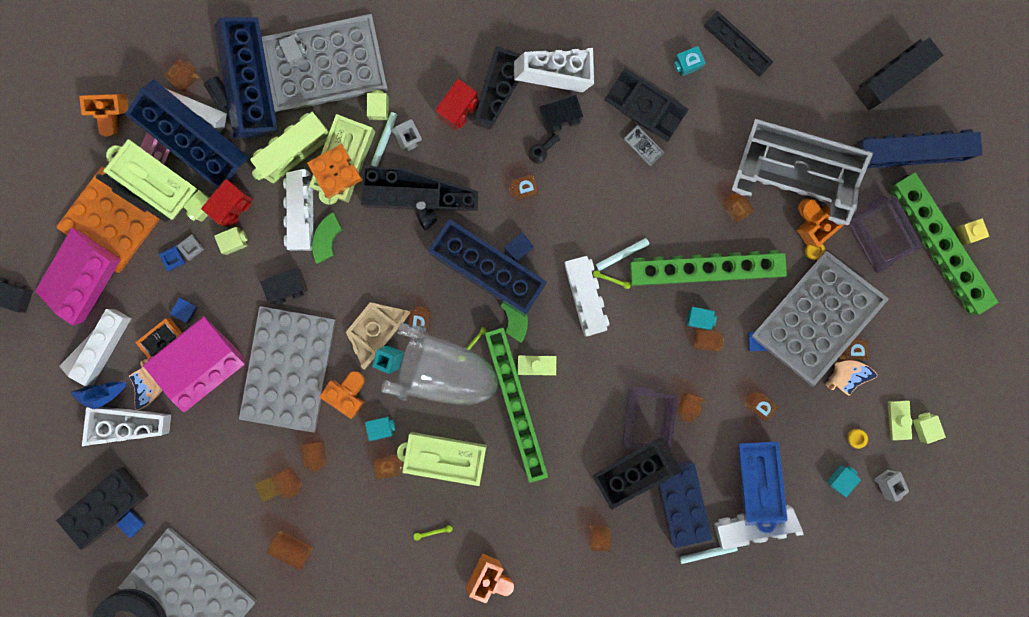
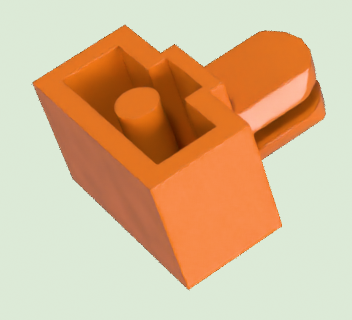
M127 94L79 96L81 114L93 115V118H97L100 135L107 137L118 133L117 114H125L127 112Z
M804 199L799 203L798 210L806 222L796 230L807 245L821 246L845 225H839L829 220L830 206L824 205L820 208L817 201L811 199Z
M351 372L346 376L342 384L335 380L330 381L319 397L352 419L365 403L363 399L357 396L365 383V378L360 372Z
M482 553L465 587L469 597L487 603L491 593L509 596L513 592L514 584L510 577L502 575L504 569L499 560Z

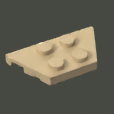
M371 302L367 305L346 331L362 369L366 370L374 360L377 349L384 347L410 316V311Z

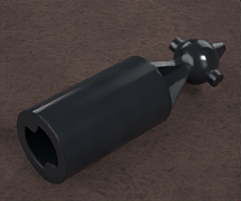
M218 76L212 77L204 83V87L219 110L227 113V116L230 117L225 86Z

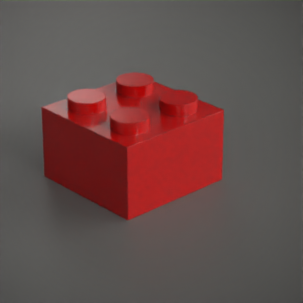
M457 79L435 109L437 117L455 131L458 128L462 129L468 120L466 118L470 112L474 113L478 107L477 92Z
M226 179L201 207V210L217 224L229 228L239 221V216L243 211L246 212L251 207L253 198L237 184Z

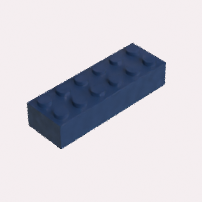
M220 17L215 23L214 28L233 138L272 136L278 131L259 19L258 17Z
M155 79L141 88L125 113L126 116L216 189L226 179L231 181L249 158Z
M973 129L961 130L960 133L955 134L953 131H943L939 135H934V132L922 133L921 136H915L914 133L904 134L899 138H895V135L883 136V139L869 136L857 141V144L852 146L873 153L867 169L964 162L983 155L981 132H973Z
M451 219L447 221L428 250L430 256L524 317L547 284L545 280Z

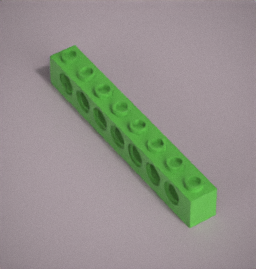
M916 172L905 176L889 186L892 197L898 200L902 206L903 214L909 217L912 222V228L921 236L922 244L930 250L933 261L942 269L943 277L951 283L954 294L962 300L964 310L970 315H980L999 303ZM909 192H911L914 196L913 201L909 200L908 198ZM919 208H921L924 212L923 217H921L918 213ZM930 224L934 227L933 234L929 231ZM940 241L944 243L943 250L939 247ZM950 257L954 258L955 263L953 266L950 264ZM961 273L965 276L964 282L960 280ZM972 289L975 291L974 298L970 295Z
M779 250L767 251V254L760 255V251L748 252V255L741 256V252L729 253L727 257H722V253L710 254V258H703L702 254L691 255V259H684L683 256H672V260H664V257H653V261H645V258H634V262L629 263L631 286L787 276L785 253H779ZM763 259L768 262L766 270L760 265ZM743 260L749 263V269L747 271L743 270L741 267V263ZM724 261L730 264L728 272L722 269ZM704 263H709L711 265V271L709 273L704 272ZM685 264L692 266L691 274L684 272L683 267ZM666 265L673 267L672 275H667L664 272ZM647 266L654 268L653 276L646 275L645 268Z
M500 328L485 333L529 483L548 478L505 330Z

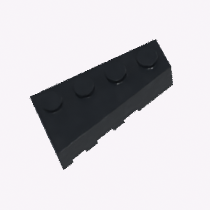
M498 46L495 47L473 120L474 125L491 130L519 82L514 80V61L522 54Z

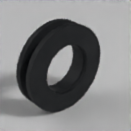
M123 589L113 593L97 606L92 617H114L116 612L127 611L137 617H167L164 609L154 597L137 589Z

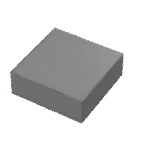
M193 234L177 245L188 261H191L205 250Z

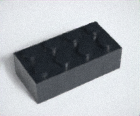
M930 37L924 41L919 39L859 85L860 89L855 94L870 111L944 55Z
M662 436L592 476L610 509L613 510L682 472V469Z
M122 467L112 472L56 521L78 548L82 550L93 544L146 499L148 495L126 468Z

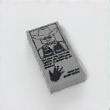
M638 125L623 139L649 166L664 153Z

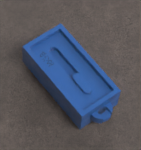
M779 442L739 444L737 450L745 526L756 525L760 532L771 533L775 529L776 524H785L788 521Z

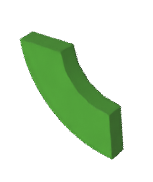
M334 213L325 217L315 231L312 250L316 264L334 256L333 241L336 235L343 230Z
M502 303L500 307L506 312L508 317V327L505 333L522 343L527 332L528 317L527 315L524 317Z

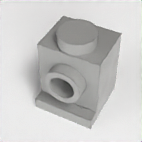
M297 33L279 41L286 59L292 67H299L306 63L304 57L306 51L303 44L300 43L302 41Z
M412 119L391 130L402 150L406 148L408 151L418 147L417 143L422 140ZM404 135L408 136V141H406Z
M887 469L874 478V481L879 484L885 500L897 502L909 493L900 471Z

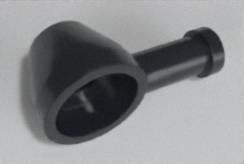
M553 133L545 143L533 145L529 149L528 156L533 163L540 164L546 160L547 150L557 141H560L557 134ZM535 150H540L542 152L541 155L536 156L534 154Z
M418 202L416 204L418 210L416 216L421 227L427 230L432 227L437 218L433 210H426L424 202Z

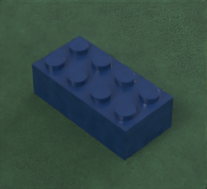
M692 461L678 463L682 472L658 485L670 541L674 548L712 540L695 463Z

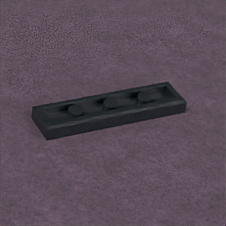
M719 11L704 25L712 35L757 76L760 77L774 62Z

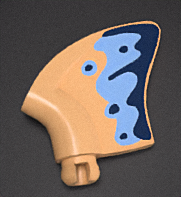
M148 358L140 362L141 369L129 375L134 386L136 410H141L150 405L162 392L159 385L143 367V364L149 360Z
M837 360L834 362V371L825 384L830 390H834L837 386L841 391L850 396L859 385L875 379L877 373L869 366L855 360Z

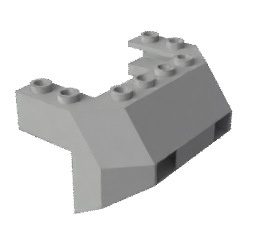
M755 119L732 191L739 195L751 196L756 180L765 185L778 186L781 190L795 191L801 196L808 195L822 202H831L829 220L839 225L845 224L849 226L857 207L859 186L873 153Z

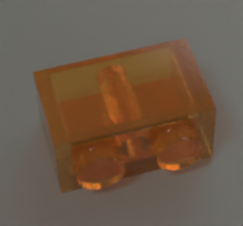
M279 531L274 536L266 553L301 571L314 548Z

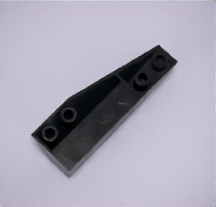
M363 166L361 203L363 207L417 210L416 204L422 201L426 204V210L478 211V191L404 168Z

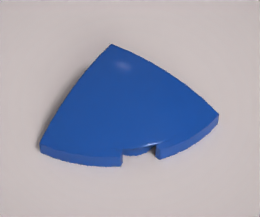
M117 381L92 385L71 391V394L84 406L96 409L114 399L125 388L126 382Z

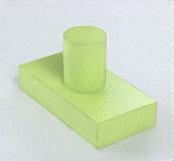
M518 355V375H556V356Z
M888 401L890 440L912 439L910 401Z

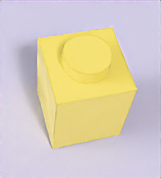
M983 218L955 227L962 245L989 237Z

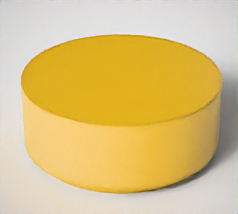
M823 244L819 247L806 245L805 255L810 260H818L825 253V246Z
M853 429L847 435V442L850 446L860 449L868 443V436L863 430Z

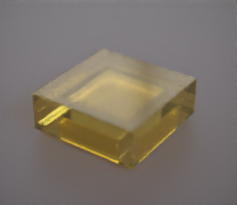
M274 476L255 484L262 502L280 494L274 484Z

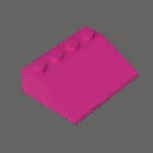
M73 227L35 292L57 316L72 326L84 323L121 259Z
M203 316L145 362L143 367L167 397L185 413L245 363L243 354Z

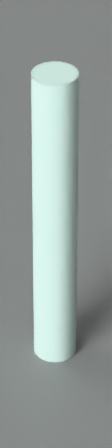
M391 112L371 162L373 167H378L391 130L398 116L396 113Z
M645 238L595 264L598 271L650 245L649 241Z
M721 547L679 556L681 564L738 550L737 547L724 550Z

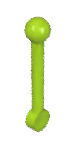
M595 270L593 272V276L595 278L600 277L606 279L608 281L622 285L625 289H629L631 287V284L629 282H622L617 279L600 274V271Z
M481 327L480 332L468 347L459 353L460 359H465L467 352L483 334L487 333L485 327Z
M447 525L445 528L422 534L417 532L414 534V539L419 541L422 537L442 532L449 533L452 532L453 528L451 525Z

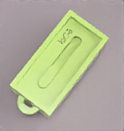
M313 112L304 114L299 119L300 122L287 127L283 135L279 138L271 139L266 148H261L253 154L254 157L250 160L256 167L252 172L255 179L259 181L265 178L271 183H275L325 144L329 131Z
M336 114L321 155L342 144L352 160L350 164H353L360 174L375 131L372 127ZM314 175L309 187L319 192V199L323 203L332 205L338 199L349 203L355 185L331 199L325 197Z
M129 139L122 147L112 146L107 151L106 157L110 163L104 172L172 220H174L197 190Z
M411 432L408 442L402 443L398 447L397 455L404 462L402 473L480 486L487 445Z

